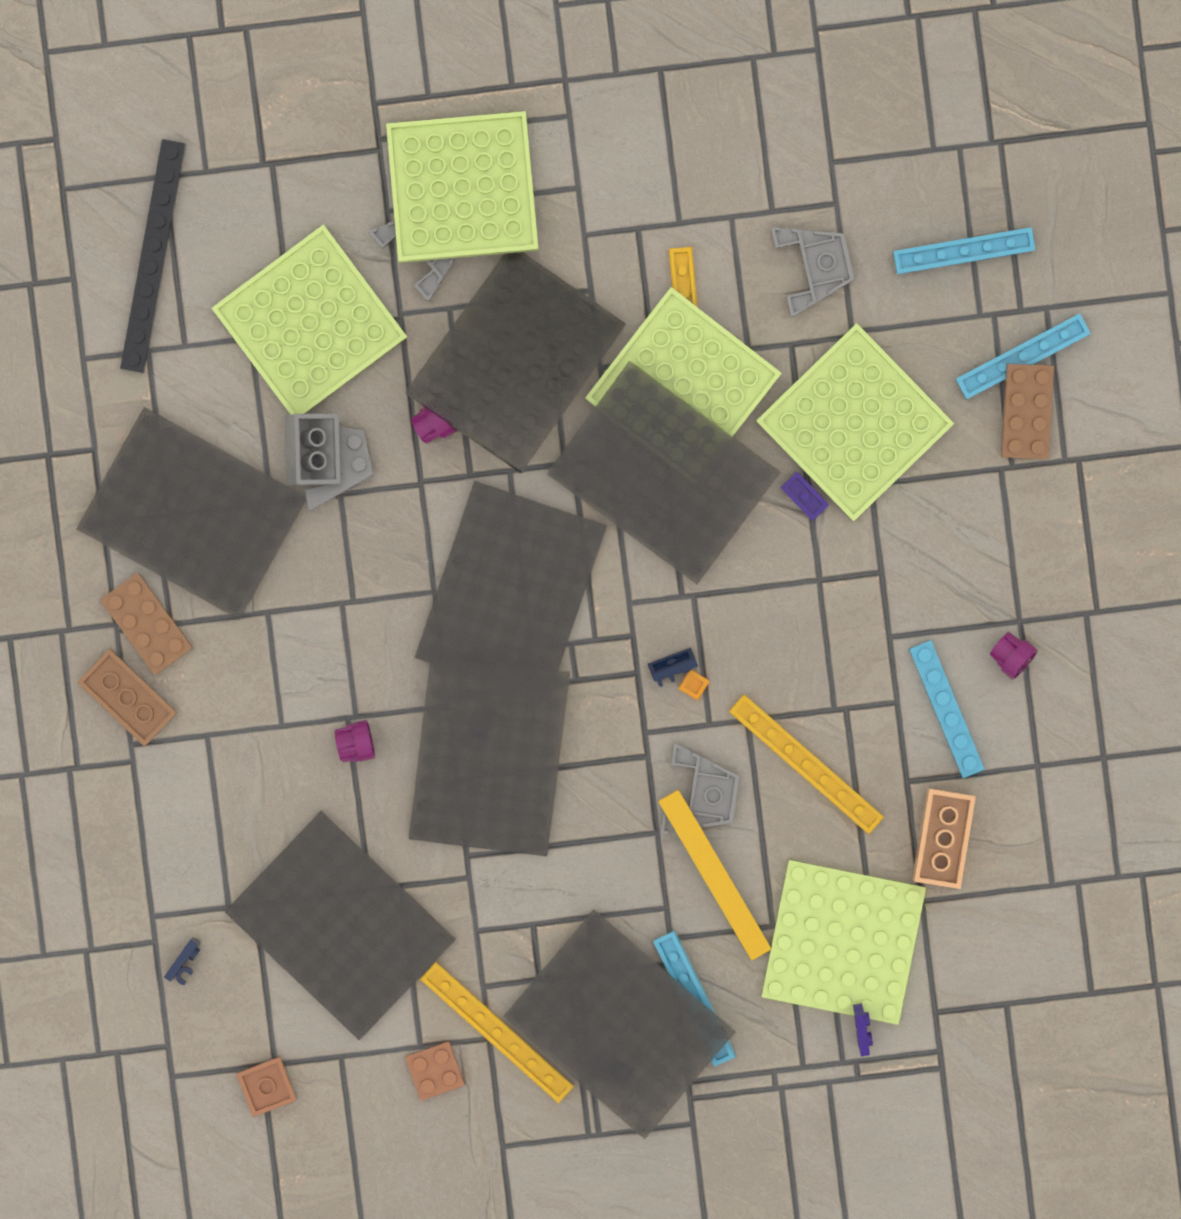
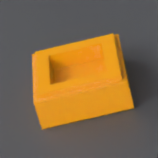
M690 670L678 689L698 701L710 681L695 671Z

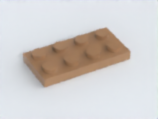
M1006 363L1001 457L1049 458L1054 377L1053 365Z
M138 572L100 599L154 675H157L193 648Z
M111 648L77 682L144 747L178 713Z

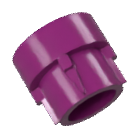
M437 397L425 404L424 408L411 418L416 433L426 444L439 437L446 439L459 431V425L453 411L441 397Z
M1007 632L994 646L989 655L998 662L997 664L1001 667V671L1011 680H1014L1034 659L1038 649L1027 640H1020L1012 633Z
M367 720L354 722L346 725V727L335 730V741L341 761L362 762L375 759L373 739Z

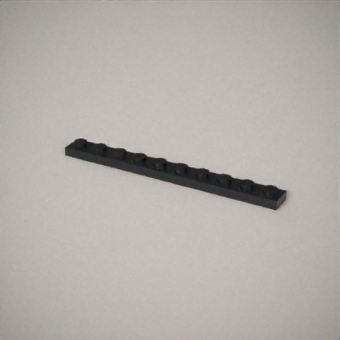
M165 139L161 141L120 369L139 373L145 372L186 147L185 143Z

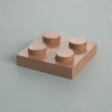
M450 1041L405 1056L420 1101L465 1085Z
M281 1056L236 1073L253 1117L297 1100Z

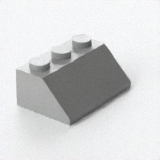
M339 414L286 415L287 486L341 484Z

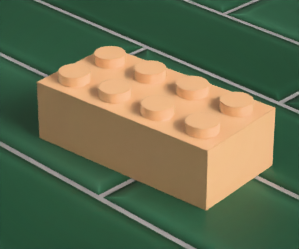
M927 787L912 876L914 882L961 889L976 796Z

